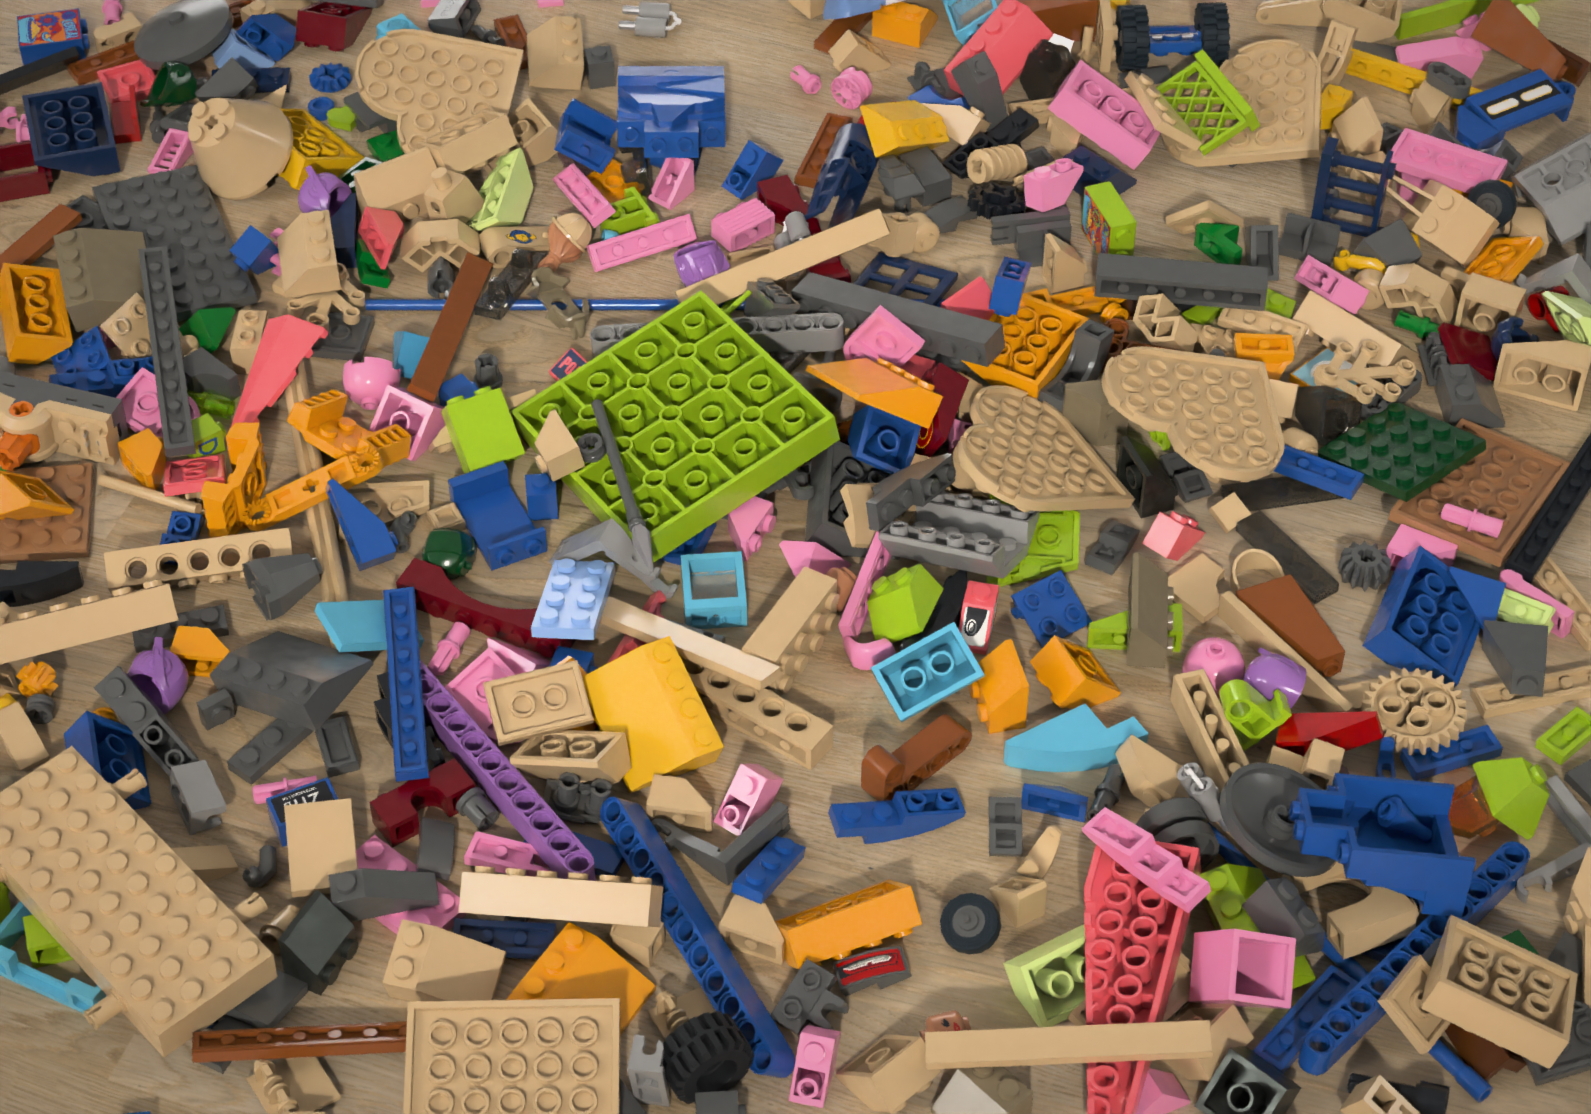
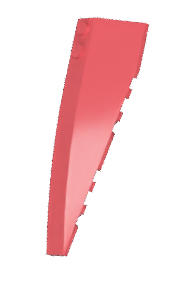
M1155 841L1160 847L1181 858L1183 867L1200 877L1201 862L1199 848ZM1096 845L1084 886L1086 1025L1162 1022L1191 911L1187 913L1159 895ZM1151 1060L1087 1063V1114H1136Z

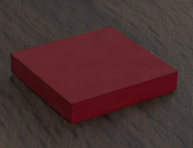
M1443 322L1439 326L1438 332L1451 365L1470 364L1485 378L1494 381L1498 361L1491 351L1489 336Z

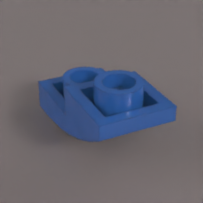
M172 511L167 534L162 533L160 545L198 540L204 521L203 516L195 513ZM167 561L164 563L178 566V563L175 561Z

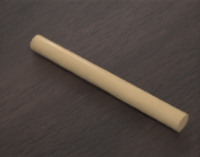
M101 474L98 478L99 486L189 513L200 514L202 510V505L177 496L165 497L164 492Z

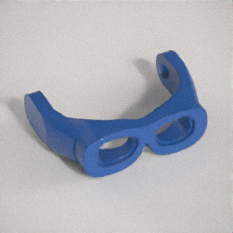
M1384 737L1380 741L1376 777L1388 778L1383 775L1382 770H1389L1391 776L1389 778L1397 779L1395 778L1396 772L1393 758L1395 742L1392 737Z

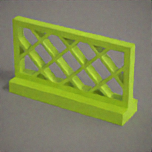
M1202 49L1194 54L1196 59L1194 63L1156 87V89L1162 96L1170 89H1177L1175 97L1164 98L1170 105L1172 104L1175 111H1177L1179 104H1189L1187 112H1177L1188 126L1191 119H1202L1199 127H1189L1197 134L1196 136L1200 141L1203 134L1214 135L1211 141L1205 145L1201 144L1198 148L1202 155L1205 156L1247 127L1251 132L1260 127V123L1251 106ZM1198 72L1197 82H1186L1189 76ZM1194 89L1192 97H1181L1183 90ZM1201 89H1212L1209 97H1198ZM1207 104L1204 112H1194L1195 105ZM1213 104H1224L1222 112H1211ZM1208 119H1219L1217 127H1206ZM1226 119L1238 121V123L1230 128H1223Z

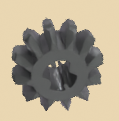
M1365 540L1361 545L1352 542L1351 546L1344 548L1341 553L1338 570L1339 574L1342 575V582L1351 583L1352 589L1358 586L1362 587L1364 592L1368 587L1377 590L1380 584H1385L1388 579L1391 559L1388 557L1386 549H1378L1377 543L1371 546Z

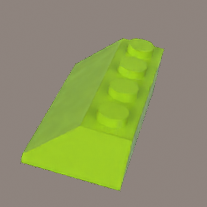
M1224 864L1200 874L1201 878L1209 882L1211 892L1201 901L1215 930L1239 929L1261 933L1242 907V904L1266 881L1260 868ZM1305 955L1295 957L1292 989L1316 980Z

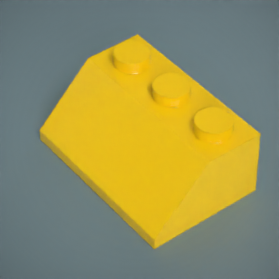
M915 100L860 106L875 158L891 154L895 156L926 146L932 150L950 142L942 116Z

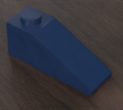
M350 193L330 219L336 259L346 269L357 268L356 242L358 240L359 212L356 193Z

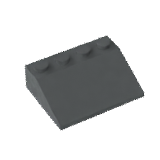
M837 441L813 457L811 460L809 485L814 486V497L808 499L805 542H817L838 556L866 558L869 548L851 546L843 524L849 514L840 490L845 484L879 483L892 474L853 458L850 446L840 441ZM891 555L890 559L899 560L900 557Z
M277 631L229 652L210 673V677L218 691L224 688L231 695L233 704L318 731L373 666V662L367 658L347 652L339 653L335 648Z

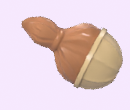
M566 213L559 217L555 215L552 217L553 221L548 228L550 252L540 261L537 269L540 267H550L553 272H556L562 263L574 262L581 257L583 252L586 253L588 251L586 246L590 244L592 238V227L581 214Z

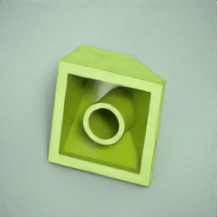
M1523 757L1479 761L1473 764L1492 816L1526 840L1531 839L1534 836L1550 795L1545 785L1547 776L1542 768L1537 764L1532 765Z

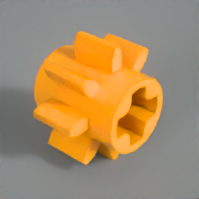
M39 661L36 664L30 662L28 666L24 665L16 675L18 679L22 680L18 686L19 691L26 698L34 694H44L50 697L58 687L53 682L56 678L55 670L45 662Z

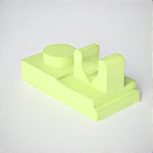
M1504 588L1496 620L1548 626L1549 635L1554 626L1551 618L1556 609Z

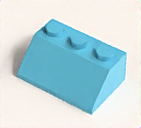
M955 622L871 667L876 681L901 722L985 677L984 672Z

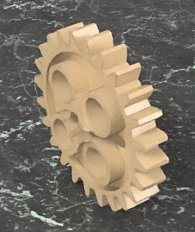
M1403 668L1402 675L1399 676L1394 671H1390L1389 679L1380 675L1378 684L1371 682L1370 691L1364 692V700H1362L1361 711H1377L1384 733L1383 738L1392 737L1396 745L1395 752H1400L1404 747L1407 748L1409 755L1413 754L1414 749H1419L1422 755H1426V748L1429 747L1437 753L1439 752V744L1447 748L1450 747V740L1457 741L1459 739V732H1464L1467 719L1466 700L1461 699V690L1454 691L1455 683L1444 684L1443 675L1436 679L1432 678V671H1428L1425 676L1421 675L1419 668L1415 669L1414 674H1409L1406 668Z

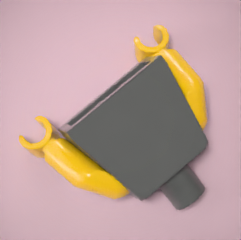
M1401 218L1364 238L1352 255H1350L1348 250L1344 249L1339 253L1340 257L1335 256L1333 260L1334 268L1338 271H1345L1349 268L1359 270L1376 269L1385 274L1388 266L1416 264L1422 257V253L1420 251L1418 235L1410 232Z

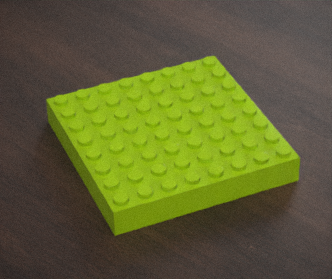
M701 290L510 411L518 434L538 454L534 443L550 411L556 410L577 443L578 439L584 434L596 433L601 436L591 403L596 399L603 402L637 508L646 522V528L650 531L653 563L840 440L835 416ZM607 452L598 462H584L585 467L560 478L601 522L612 518L632 540V533L628 528L626 510Z

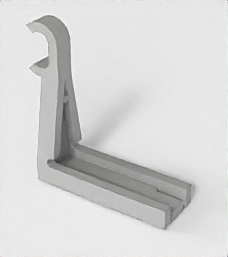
M1579 253L1532 276L1526 277L1520 273L1516 284L1519 285L1518 287L1527 289L1526 294L1565 284L1567 280L1578 296L1591 304V269Z
M612 518L562 540L560 546L553 554L554 557L549 560L551 565H553L554 560L566 558L579 561L599 551H605L604 554L641 579L654 593L660 590L666 596V599L672 598L679 586L676 584L672 586L664 584L658 578L661 568L654 567L653 573L649 571L640 554L633 546L632 540Z
M1557 775L1547 779L1545 782L1550 791L1546 804L1579 846L1518 879L1516 895L1524 903H1527L1529 893L1525 888L1538 883L1543 885L1544 891L1551 892L1553 882L1578 874L1587 848L1591 846V817Z

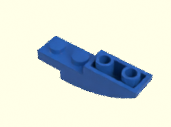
M153 357L109 360L107 370L49 375V383L116 398L142 367L155 375Z
M956 788L897 791L894 794L893 800L831 804L828 811L837 838L862 836L864 844L888 842L926 833L961 819L966 813Z

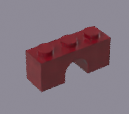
M454 758L430 770L429 778L408 780L405 784L388 793H383L370 801L372 822L393 848L419 834L418 811L429 806L438 807L450 818L458 814L456 810L457 802L467 791L475 788V783Z

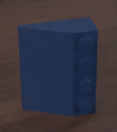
M102 82L22 95L35 165L88 176L110 175L121 172Z

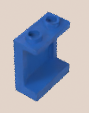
M572 99L560 117L554 150L602 174L615 153V149L610 146L611 137L617 129V121L576 99Z

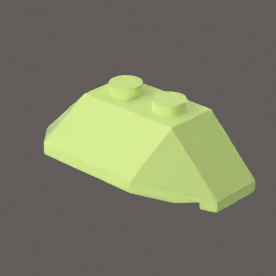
M521 148L500 156L495 163L497 166L489 173L481 186L479 194L484 199L483 207L467 223L473 230L483 231L489 227L519 226L523 222L534 187L525 155Z

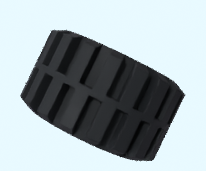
M715 1011L711 1014L707 1012L689 1019L665 1038L666 1041L663 1042L664 1056L662 1065L666 1080L677 1098L687 1104L695 1103V1092L730 1090L747 1074L748 1069L753 1063L754 1052L733 1018L727 1013L722 1014L721 1011Z

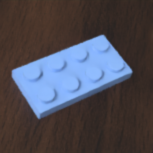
M568 558L554 560L531 625L532 637L594 640L615 576V562H604L602 560L574 561Z

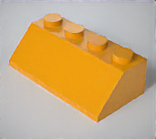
M3 263L0 273V313L8 362L37 365L71 347L73 339L59 269Z
M890 879L775 921L785 940V960L789 966L798 970L806 959L818 966H821V961L832 958L834 961L851 956V950L861 946H863V949L877 947L883 943V938L891 935L894 938L909 935L913 932V927L922 924L911 885Z

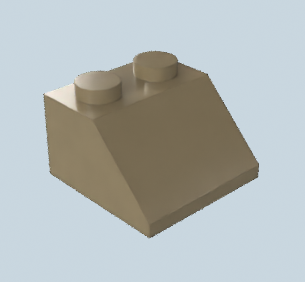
M1102 379L1066 383L1063 397V416L1072 423L1087 442L1095 446L1120 444L1121 437L1127 435L1128 418L1108 403V399L1102 389Z
M1004 1066L958 1068L932 1106L931 1113L1031 1114L1033 1092Z

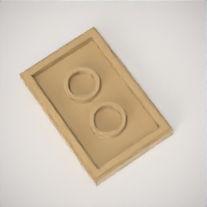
M578 660L483 682L498 746L592 724L594 721Z
M351 798L284 805L292 898L311 896L316 890L323 894H329L330 874L358 869Z

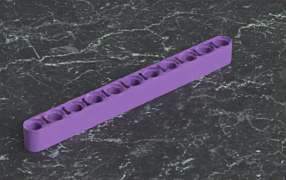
M420 660L425 724H431L434 735L527 843L532 845L546 865L552 871L557 872L558 878L568 879V872L589 874V881H596L592 854L520 772L511 765L505 755Z

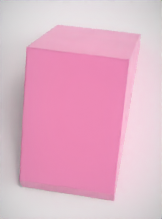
M666 158L647 199L672 210L695 190L694 161L689 158Z
M1149 1068L1136 1114H1167L1190 1104V1099L1173 1073Z

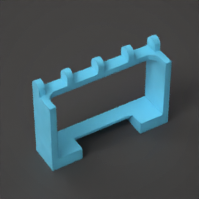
M19 901L0 924V976L81 1013L105 998L107 995L98 985L93 987L73 977L68 983H65L19 962L16 952L11 950V948L25 932L23 917L33 915Z

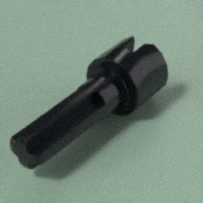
M1352 1073L1348 1080L1347 1091L1351 1093L1357 1084L1372 1077ZM1386 1080L1421 1114H1446L1450 1092L1449 1086L1422 1080L1420 1083H1416V1086Z

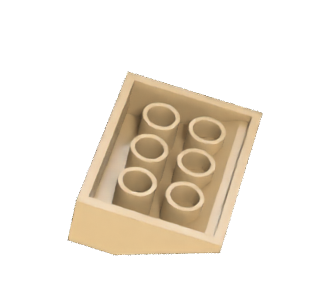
M1451 915L1448 918L1425 983L1421 1009L1449 1021L1465 1031L1483 1037L1499 1047H1504L1519 1054L1531 1062L1550 1069L1570 1041L1578 974Z

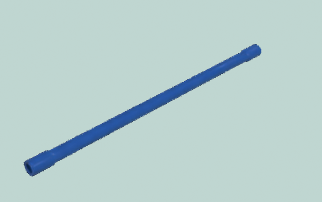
M1208 821L1220 844L1218 853L1229 864L1258 868ZM1325 932L1324 947L1321 951L1345 974L1360 982L1369 972L1353 957L1343 959L1329 942ZM1440 1039L1437 1040L1428 1052L1478 1103L1484 1101L1493 1091V1087L1471 1066L1466 1065Z

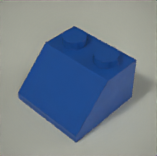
M867 405L854 413L847 440L853 458L887 473L894 474L910 466L921 426Z

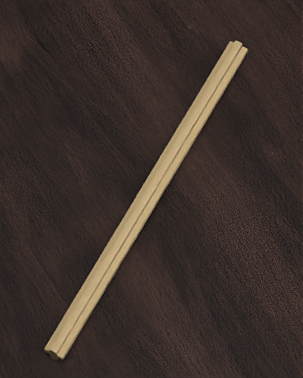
M303 359L296 369L297 375L284 390L288 414H290L296 402L310 398ZM291 425L301 478L323 467L320 449L306 442L302 433ZM315 485L310 487L311 493L316 491ZM326 499L306 509L314 557L318 559L323 571L319 575L322 601H349L331 503L329 499ZM329 636L331 648L337 649ZM347 652L359 656V652Z

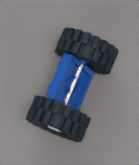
M1224 2L1198 3L1195 9L1194 25L1149 26L1146 5H1119L1117 7L1115 25H1118V39L1115 41L1116 63L1119 71L1146 69L1149 62V53H1153L1155 56H1166L1168 53L1193 55L1194 52L1196 54L1203 49L1218 68L1226 59L1229 60L1230 23L1228 8Z

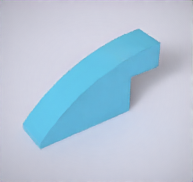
M1083 704L1006 740L1003 762L1010 767L1045 772H1074L1105 768L1111 764H1119L1115 753L1131 734L1147 743L1148 732L1134 716L1107 729L1086 704Z

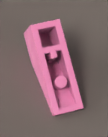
M1449 37L1401 45L1395 49L1397 61L1400 64L1427 72L1429 64L1443 62L1472 79L1483 60L1479 41L1470 38Z
M1310 255L1306 257L1294 277L1301 284L1353 315H1356L1357 311L1364 305L1366 296L1370 292Z

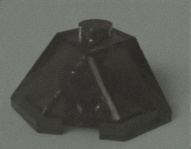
M1046 39L1040 40L1029 53L1019 80L1029 100L1054 98L1063 81L1076 66V63L1068 47L1053 45L1051 41Z
M1325 385L1298 387L1295 417L1303 429L1317 439L1318 445L1325 446L1360 424L1362 403L1356 397Z

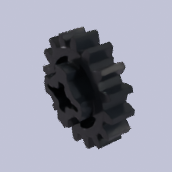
M990 182L988 184L983 183V187L975 185L974 189H970L967 206L970 207L971 212H977V216L990 220L993 216L1025 213L1026 210L1024 192H1017L1018 188Z

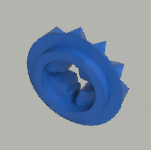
M330 62L329 65L320 64L319 68H313L309 79L311 86L315 90L332 93L346 88L351 82V74L348 67H343L341 63L333 65Z

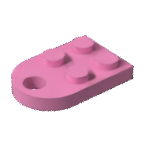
M880 305L849 336L843 351L846 360L868 358L877 362L880 357L901 368L921 349L925 340Z
M142 367L116 398L122 399L126 423L129 429L138 433L149 428L156 437L161 436L163 439L155 375ZM188 396L192 421L201 415L196 402Z
M488 648L445 688L491 741L498 743L483 682L516 674Z

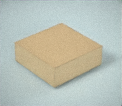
M1235 492L1209 509L1211 515L1226 534L1252 516Z
M455 502L426 511L427 519L433 529H466L465 520Z

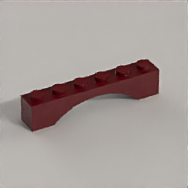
M788 175L757 182V199L764 206H767L771 212H774L775 223L784 227L783 222L791 212L797 211L804 215L807 214L808 202L802 200L797 184H793ZM817 217L806 220L811 236L822 232ZM840 256L807 268V274L811 272L851 283L850 272L842 266Z
M417 558L411 561L396 581L397 589L414 587L417 610L453 623H464L470 629L484 633L488 637H495L516 647L531 650L543 657L553 658L557 646L571 648L577 640L532 637L531 625L537 608L510 609L482 603L456 588L440 566Z

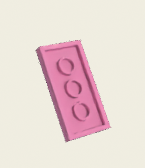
M1408 128L1403 130L1391 151H1394L1392 163H1396V171L1404 172L1427 181L1431 179L1451 189L1468 194L1480 182L1500 180L1508 160Z
M376 835L372 836L356 850L358 869L416 872V865ZM437 881L440 905L374 918L397 935L402 919L437 926L449 931L454 926V918H463L468 913L459 912L460 897Z

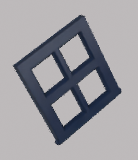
M878 253L853 284L865 287L870 280L893 286L889 290V294L900 296L904 290L928 295L923 303L937 306L957 281L958 273ZM883 264L906 270L899 280L876 274ZM918 274L941 280L934 289L911 283Z

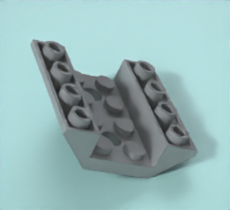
M1591 131L1503 179L1513 182L1512 190L1517 198L1525 194L1544 214L1547 231L1561 246L1584 234L1588 223L1591 224ZM1551 180L1558 182L1554 185L1547 184Z
M944 490L924 507L916 506V522L911 526L904 521L890 522L879 532L878 539L889 554L893 556L1004 579L1027 556L1039 519V511L1030 510L1029 512H1022L1015 506L1002 504L996 499L982 500L973 498L970 494H952Z

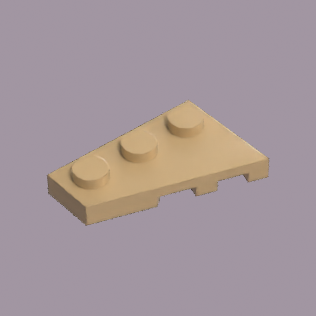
M429 480L364 483L347 489L350 494L383 521L386 526L392 524L405 511H411L418 516L430 510ZM339 524V538L341 541L346 538Z

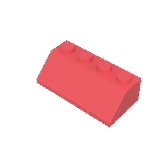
M1003 0L944 69L949 88L963 95L951 70L967 59L985 51L998 74L1002 94H1004L1053 37V33L1028 6L1016 0Z

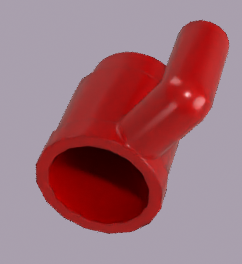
M1553 286L1531 294L1528 298V308L1531 315L1537 320L1545 319L1553 331L1560 332L1542 293L1550 291L1569 295L1567 289L1563 286Z

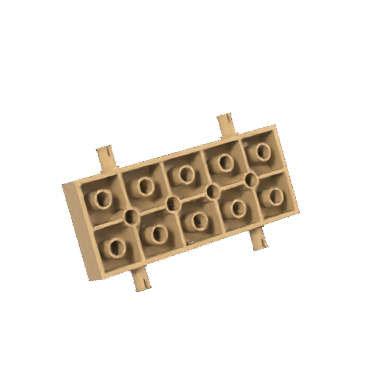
M71 746L0 792V882L4 883L107 995L98 1003L83 1011L89 1024L97 1030L105 1022L122 1012L165 1058L193 1037V1032L204 1030L278 977L273 954L245 926V924L259 914L267 911L268 907L261 896L259 897L257 892H254L233 909L227 907L125 801L126 798L147 786L143 775L135 768L115 783H107Z

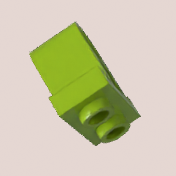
M633 186L624 189L625 199L610 203L616 212L600 224V234H602L603 229L616 231L619 235L660 222L655 211L652 212L648 207L645 196H641Z
M1234 679L1224 683L1220 688L1219 695L1225 717L1231 723L1243 751H1245L1252 745L1257 744L1277 726L1282 725L1292 716L1286 695L1279 689L1273 692L1275 698L1269 701L1244 680Z

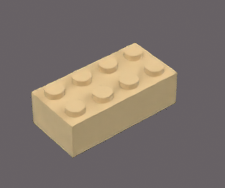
M804 566L742 647V651L781 667V676L765 687V689L774 691L780 697L783 693H788L793 684V679L798 672L802 673L805 670L810 656L813 652L820 650L828 632L835 630L839 621V615H837V604L839 602L837 579Z

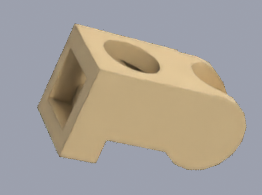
M132 12L122 15L123 20L111 25H102L94 30L93 36L97 53L135 40L142 24Z

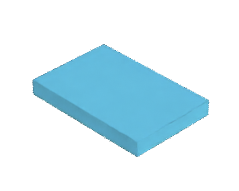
M384 600L317 603L314 611L339 653L387 650ZM418 631L419 648H421L424 639Z

